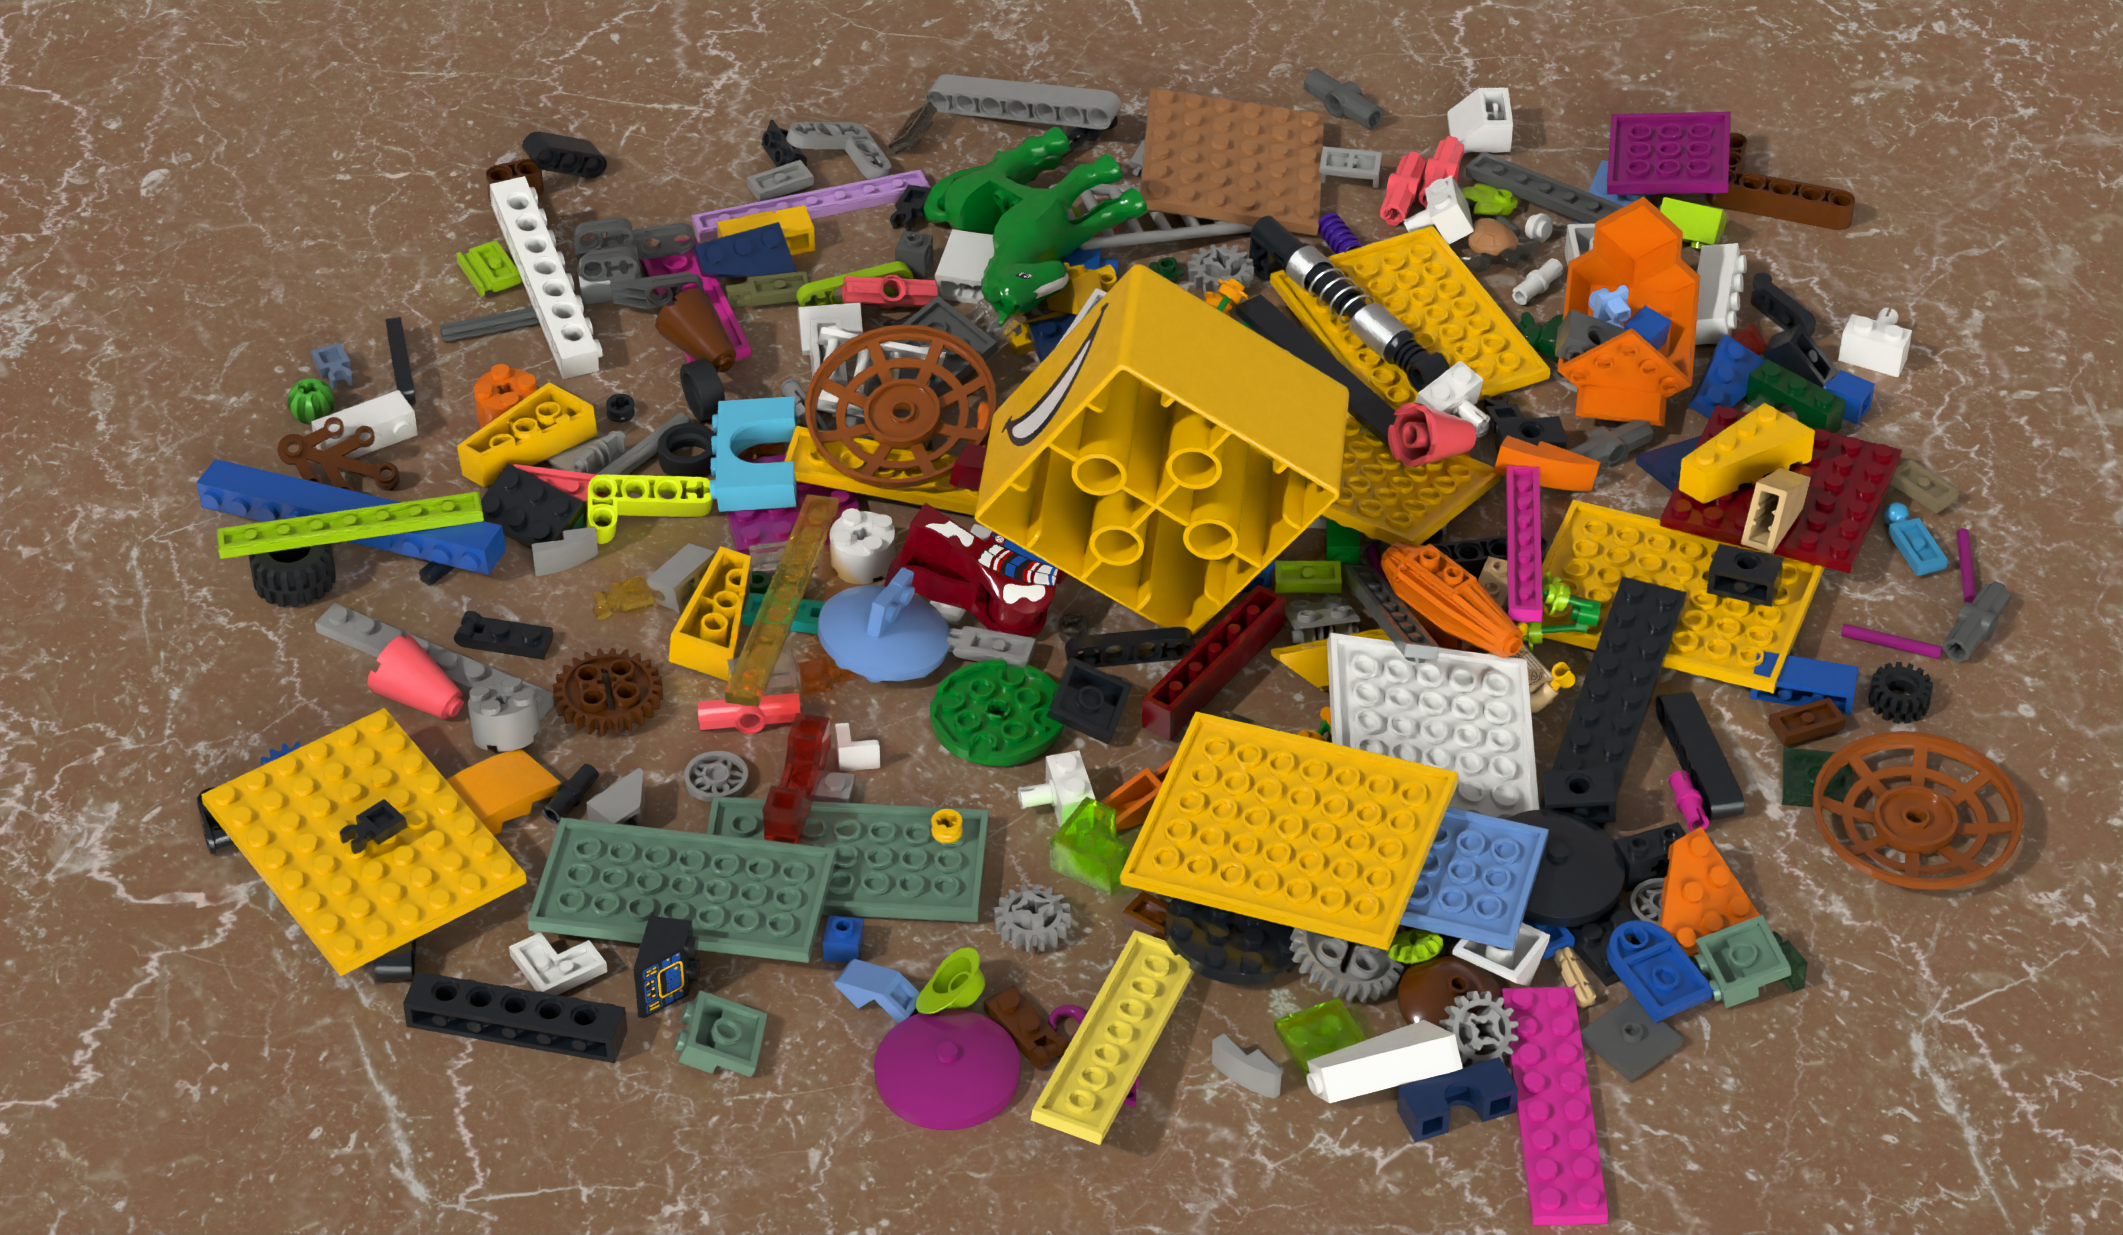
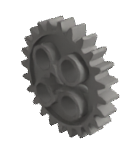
M1294 928L1290 936L1292 943L1289 950L1295 952L1292 961L1302 963L1299 973H1310L1311 977L1308 982H1320L1321 992L1326 991L1328 988L1332 989L1333 997L1336 999L1340 993H1343L1348 1002L1352 1001L1354 995H1357L1362 1003H1365L1368 996L1377 1001L1380 994L1387 996L1390 989H1394L1404 968L1401 965L1402 962L1389 958L1386 950L1352 942L1346 956L1347 964L1342 973L1340 967L1348 948L1347 940L1299 928Z

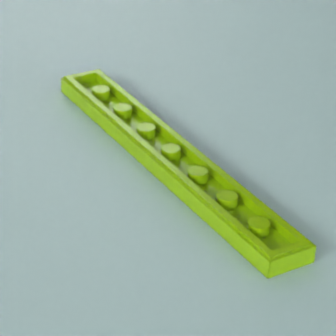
M480 492L218 528L220 559L483 522Z

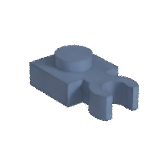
M340 342L311 350L312 361L320 377H328L331 389H337L336 382L338 380H346L349 386L353 385L351 363Z

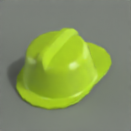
M970 947L960 948L943 960L934 976L916 999L915 1006L918 1012L932 1014L945 1008L965 1010L979 998L985 987V977L979 969L980 955L976 949Z

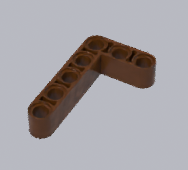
M1730 133L1728 193H1707V201L1710 205L1833 230H1845L1851 226L1855 205L1853 194L1845 190L1745 172L1743 170L1748 140L1742 134Z

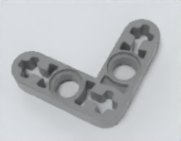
M793 122L790 125L786 138L790 145L800 149H845L867 179L870 180L889 175L892 166L890 161L863 126L852 122Z

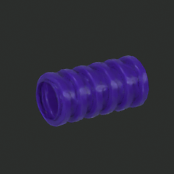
M1328 213L1318 221V233L1335 254L1345 253L1348 250L1363 246L1338 214Z

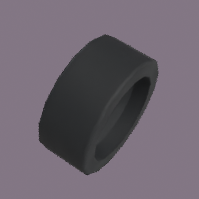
M707 358L682 365L680 379L691 412L698 421L711 419L713 414H718V401H726L722 383L715 367Z
M682 423L664 431L658 440L659 465L663 472L669 476L703 478L711 474V458L716 457L712 453L711 442L712 436H716L714 432L707 426L697 423ZM683 447H698L705 450L701 454L692 457H681L672 453Z

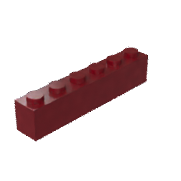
M1258 584L1142 698V727L1170 741L1193 718L1195 712H1199L1284 627L1286 598Z

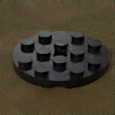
M1173 898L1167 908L1164 936L1168 947L1175 956L1180 954L1190 963L1189 968L1204 977L1229 984L1255 985L1271 982L1274 979V975L1284 971L1290 973L1299 964L1292 961L1295 952L1289 950L1292 943L1290 936L1295 927L1178 898ZM1234 926H1237V930L1242 933H1234L1229 930H1232Z

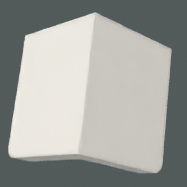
M849 723L835 724L836 750L840 772L880 768V746L878 740L851 742Z

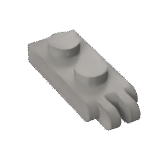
M964 626L962 630L948 629L950 637H947V642L950 643L948 651L953 652L955 657L977 662L1007 660V665L1025 668L1026 664H1030L1036 649L1035 638Z

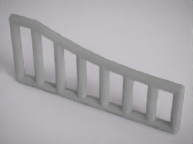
M1053 184V185L1049 186L1048 189H1052V188H1053L1054 186H1056L1057 184ZM1100 184L1084 191L1080 196L1088 211H1090L1098 204L1094 195L1110 196L1111 199L1119 198L1122 193L1131 187L1140 193V187ZM1070 208L1068 217L1069 220H1074L1076 217ZM1148 210L1159 230L1144 232L1136 218L1128 219L1124 222L1130 233L1115 235L1113 229L1109 228L1100 232L1102 236L1092 237L1078 248L1084 251L1247 233L1252 231L1253 226L1213 220L1215 224L1200 225L1196 217L1180 215L1187 227L1172 229L1163 212Z

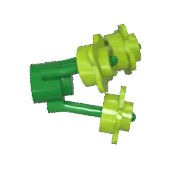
M1548 571L1545 578H1542V604L1545 603V606L1548 607V614H1553L1555 610L1562 612L1566 608L1567 603L1571 604L1570 619L1576 620V624L1541 626V622L1531 621L1527 623L1528 631L1522 637V640L1529 641V650L1533 651V644L1543 643L1542 634L1571 631L1587 633L1588 626L1597 627L1601 601L1570 594V586L1561 584V578L1557 576L1553 578L1551 572Z

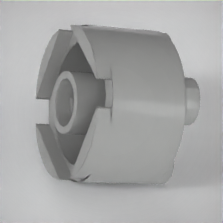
M506 678L501 684L488 687L477 686L470 690L468 709L473 741L479 748L488 750L487 745L497 746L498 752L513 751L533 743L536 733L540 735L541 726L536 693L531 687L523 685L520 678Z

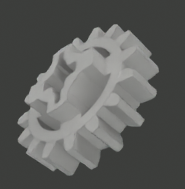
M1212 244L1210 245V250L1207 251L1204 248H1200L1199 254L1193 253L1191 255V261H1188L1189 282H1194V289L1203 288V294L1207 291L1217 293L1221 286L1217 282L1218 279L1228 281L1229 278H1233L1234 280H1239L1244 287L1249 288L1250 280L1254 278L1253 259H1248L1247 252L1238 253V247L1236 246L1230 250L1227 249L1226 244H1223L1221 247H1216Z
M1025 884L1021 885V892L1019 893L1012 889L1008 890V898L1000 897L999 907H995L994 910L996 932H1001V940L1003 942L1012 940V948L1014 949L1018 948L1021 944L1025 945L1026 952H1030L1032 946H1038L1041 952L1045 951V944L1047 943L1054 947L1058 946V937L1066 939L1067 929L1071 928L1070 904L1064 903V895L1053 896L1052 887H1049L1045 892L1041 891L1040 884H1036L1033 890H1028Z
M1477 991L1467 992V998L1464 996H1456L1454 998L1457 1007H1445L1444 1010L1450 1017L1449 1019L1440 1020L1439 1024L1447 1027V1031L1455 1034L1461 1063L1463 1064L1466 1061V1067L1479 1061H1487L1498 1057L1503 1061L1501 1054L1512 1055L1513 1050L1508 1044L1511 1041H1518L1519 1037L1511 1034V1029L1519 1024L1516 1021H1510L1508 1018L1513 1013V1008L1502 1009L1501 1006L1503 1005L1504 998L1495 997L1492 999V994L1489 991L1481 992L1480 995ZM1474 1006L1483 1007L1482 1010L1477 1011L1476 1015L1467 1011ZM1482 1046L1490 1049L1489 1052L1483 1055L1474 1054L1476 1051H1480Z

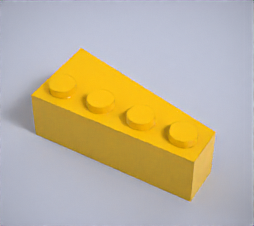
M1763 403L1682 458L1679 490L1705 504L1737 491L1740 484L1751 483L1753 485L1763 479V475L1776 471L1779 468L1789 470L1790 465L1799 462L1801 465L1811 462L1815 430L1778 411L1774 407Z
M720 546L671 633L669 662L731 682L748 588L751 556Z

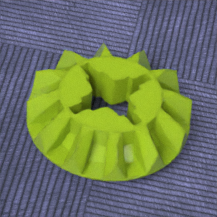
M1414 928L1408 931L1401 930L1399 934H1395L1389 950H1386V954L1389 958L1402 963H1420L1439 954L1443 949V940L1439 933Z

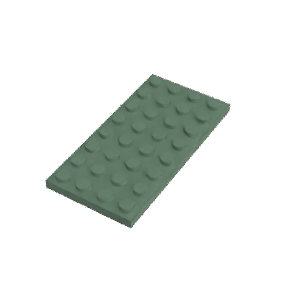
M714 796L712 798L707 834L836 849V861L822 915L978 922L989 810ZM941 809H953L962 816L963 833L961 838L953 843H940L932 836L931 819L934 813Z
M561 817L527 920L528 929L531 931L642 943L649 916L692 921L693 936H698L699 939L698 950L809 963L836 861V849Z

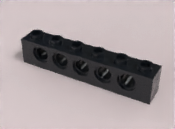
M417 971L403 1002L406 1026L410 1028L610 1063L616 1062L627 1034L625 1007L610 1003L604 1004L581 1000L575 997L569 998L546 994L541 991L517 989L506 985L482 983L471 979H459L436 973L430 974Z

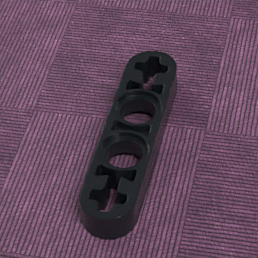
M401 317L387 318L385 322L397 390L402 393L410 405L416 404Z
M1170 627L1077 636L1068 640L1065 644L1067 662L1072 657L1076 660L1085 661L1094 668L1181 660L1195 647V642L1190 629L1186 627ZM1144 643L1155 644L1147 650L1139 649V646ZM1111 646L1122 647L1115 653L1106 652V649Z

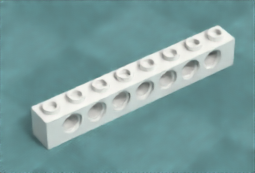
M525 176L490 184L492 209L563 380L599 371L598 358L603 356L601 344L598 339L594 340L592 337L593 327L590 318H584L583 316L584 307L580 295H575L573 292L575 287L571 273H565L563 254L555 249L556 239L553 230H547L546 214L543 208L538 209V196L535 188L529 187Z

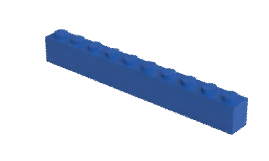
M218 459L212 462L196 482L203 508L262 522L401 503ZM485 521L347 541L487 575L490 574L506 551L502 525Z

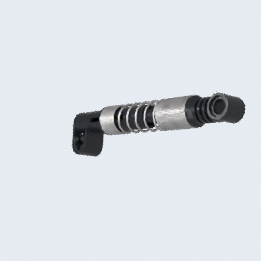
M1264 216L1255 223L1250 236L1249 259H1253L1254 273L1257 277L1266 279L1270 277L1271 273L1284 270L1287 276L1305 292H1309L1311 297H1319V304L1321 306L1328 305L1331 315L1338 314L1339 321L1342 324L1350 322L1349 330L1385 362L1393 365L1396 364L1407 375L1409 383L1417 392L1423 390L1450 369L1447 360L1442 354L1438 352L1429 353L1416 342L1415 335L1408 327L1380 303H1375L1374 298L1366 295L1361 287L1355 286L1351 278L1345 277L1341 269L1335 268L1334 264L1314 246L1308 243L1303 244L1272 216ZM1365 297L1369 298L1372 301V304L1367 305L1365 303ZM1342 316H1348L1350 320L1343 321Z

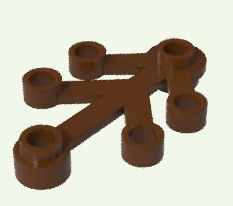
M331 417L326 420L323 428L305 437L299 434L286 435L278 444L277 451L280 459L288 465H295L304 480L324 484L321 477L314 475L308 461L321 464L332 486L354 491L351 485L346 484L339 469L373 478L376 486L385 491L394 489L400 482L398 468L392 463L383 462L377 466L345 457V455L361 447H370L374 443L375 434L369 426H360L354 436L324 451L313 448L329 438L337 439L344 434L342 420L337 417ZM332 424L340 426V429L336 432L328 430ZM362 433H369L371 437L368 440L363 441L359 438ZM296 444L299 446V450L294 453L289 452L288 447ZM384 470L392 472V475L388 478L380 476Z

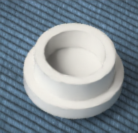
M1543 213L1530 216L1525 226L1526 236L1534 243L1541 244L1545 242L1552 233L1551 218Z

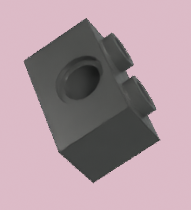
M1571 309L1557 329L1555 356L1569 361L1627 330Z

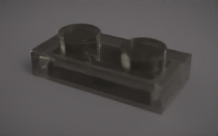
M931 102L912 112L888 145L895 155L905 149L908 151L914 149L921 141L919 136L932 126L933 122L931 119L937 112V108Z

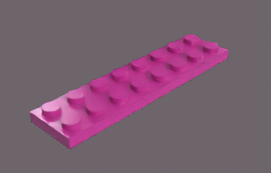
M1574 987L1502 988L1504 1008H1513L1514 1010L1508 1018L1510 1021H1516L1519 1024L1511 1029V1034L1519 1037L1518 1041H1511L1508 1046L1513 1050L1512 1055H1509L1511 1075L1518 1087L1516 1112L1532 1226L1607 1224L1609 1214Z

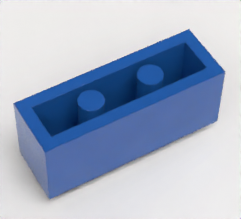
M1763 651L1764 660L1760 665L1755 666L1754 674L1770 678L1779 654ZM1757 653L1756 660H1758V659L1760 658V655H1759L1758 653ZM1787 655L1774 693L1751 688L1750 699L1801 706L1830 697L1842 714L1851 715L1859 667Z

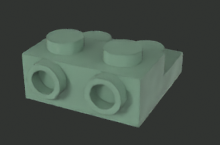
M1763 915L1696 939L1698 954L1693 956L1696 967L1703 975H1709L1711 980L1708 982L1714 990L1712 998L1714 1002L1722 1000L1726 1009L1759 997L1758 987L1792 975L1791 967Z
M699 990L694 1002H687L681 1015L680 1022L687 1025L685 1030L681 1029L674 1045V1050L680 1052L678 1062L711 1074L716 1066H720L752 1077L757 1066L767 1013Z

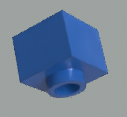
M828 915L823 937V960L849 963L853 959L860 960L864 942V919Z

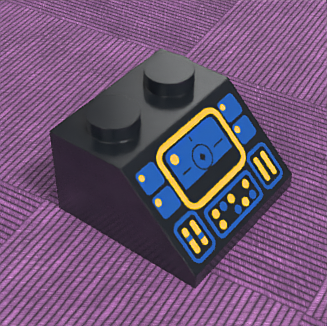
M649 916L634 966L638 1017L646 1018L688 996L692 981H698L701 963L700 960H695L698 951L699 939L698 936H693L692 921Z

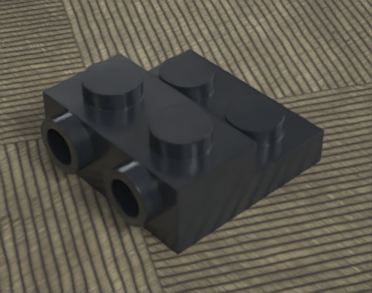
M1071 657L1061 673L1046 717L1108 745L1113 737L1132 685L1124 682L1116 675L1107 674L1092 667L1085 661L1076 660Z

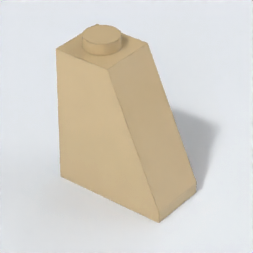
M1779 468L1756 482L1741 544L1772 554L1803 509L1811 477Z

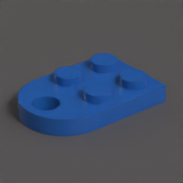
M1634 920L1619 925L1613 931L1606 948L1608 962L1655 1023L1712 998L1714 990L1711 988L1710 983L1665 929L1651 922ZM1625 936L1635 937L1639 940L1640 944L1635 945L1628 942Z

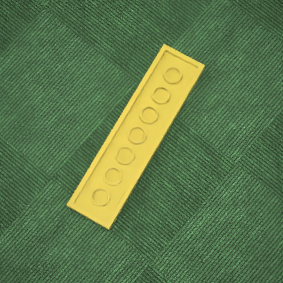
M1136 930L1133 931L1032 1109L1031 1121L1101 1145L1194 973L1189 968L1190 963L1180 954L1175 956L1165 940Z

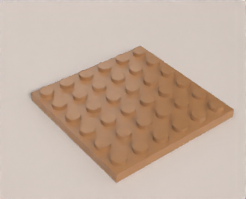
M1150 88L1140 194L1144 198L1148 210L1254 226L1264 216H1272L1290 232L1317 236L1321 191V173H1319L1323 149L1324 114L1259 105L1253 102L1233 101L1226 98L1207 97L1195 93L1188 94L1168 89Z

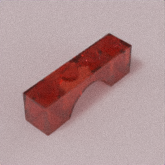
M796 713L788 735L787 755L779 786L770 787L762 810L765 840L799 844L831 749L829 717Z

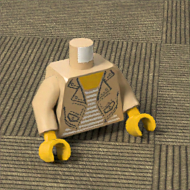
M1519 622L1517 627L1524 636L1528 631L1527 623ZM1522 644L1518 653L1509 656L1511 658L1527 660L1531 713H1538L1546 705L1554 703V698L1559 694L1558 689L1560 687L1570 688L1575 684V676L1569 671L1570 668L1565 662H1559L1554 665L1550 673L1524 644Z

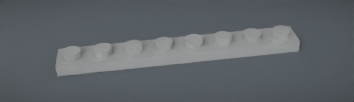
M336 603L315 622L317 633L377 658L393 639L399 635L406 638V634H409ZM409 634L421 645L457 687L468 696H470L469 692L474 687H488L501 684L504 679L513 677ZM522 680L523 685L531 687L536 693L539 719L541 720L554 706V693Z

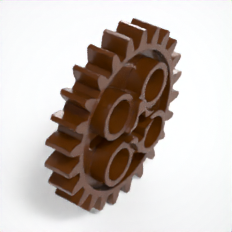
M611 648L609 654H604L601 649H598L597 656L584 652L585 660L581 661L578 658H572L573 667L563 665V674L556 675L557 683L553 684V698L558 716H564L565 724L574 722L575 730L577 731L586 726L589 735L595 729H600L601 736H605L607 730L611 729L615 735H619L620 728L622 727L631 732L633 723L644 726V717L653 718V710L660 709V700H663L662 677L658 674V668H651L650 659L641 662L640 653L629 657L628 649H625L620 655L616 654L615 648ZM602 673H607L614 706L613 711L608 708Z

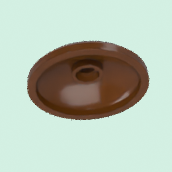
M1442 954L1410 966L1401 979L1397 999L1402 1017L1408 1025L1426 1020L1447 1030V1027L1442 1026L1439 1022L1450 1017L1444 1010L1446 1006L1457 1007L1454 1000L1456 996L1467 998V992L1477 991L1479 995L1481 992L1489 991L1492 994V999L1495 997L1503 998V995L1496 980L1484 968L1455 955ZM1474 1006L1467 1011L1476 1015L1477 1011L1482 1010L1483 1007Z

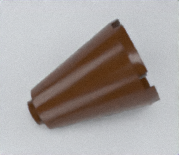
M691 288L676 295L677 302L671 307L666 304L656 318L655 327L660 335L695 360L709 359L717 373H723L731 369L735 363L736 351L709 295L700 288Z

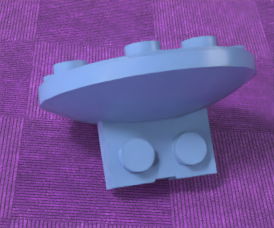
M902 567L887 587L882 585H863L848 588L835 594L824 604L820 611L817 625L818 637L823 648L835 660V664L838 667L865 676L870 682L879 683L883 680L904 681L925 678L943 663L950 645L947 642V637H950L948 633L949 626L942 614L933 605L914 594L915 587L911 586L914 572Z

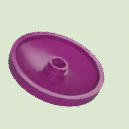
M943 1009L932 1014L919 1013L903 1020L883 1038L877 1049L874 1061L875 1084L885 1105L903 1120L934 1130H959L988 1121L999 1114L1011 1102L1020 1082V1055L1010 1034L992 1019L961 1009Z

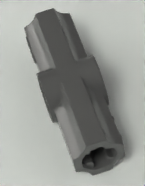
M1317 68L1310 71L1304 80L1303 89L1322 100L1327 111L1332 116L1340 117L1344 114L1370 131L1378 127L1380 120L1383 118L1384 109L1364 98L1360 88L1354 82L1349 81L1341 84Z
M1633 420L1612 430L1606 426H1601L1591 433L1588 441L1568 451L1601 462L1600 465L1606 463L1610 467H1615L1626 459L1630 451L1653 441L1654 432L1651 429L1650 422L1643 420Z
M1997 581L1985 584L1972 603L1966 602L1963 605L1954 628L1943 642L1942 650L1946 652L1950 660L1958 663L1962 660H1969L1981 641L1987 642L1991 638L1999 616L2010 603L2011 594L2006 590L2004 584Z

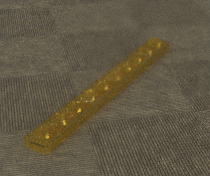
M807 494L725 690L726 703L759 707L839 510V498Z

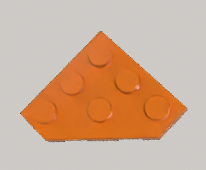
M1701 826L1669 846L1667 857L1669 859L1667 876L1664 878L1660 903L1663 905L1661 919L1657 925L1665 929L1675 939L1689 958L1698 953L1696 939L1760 915Z

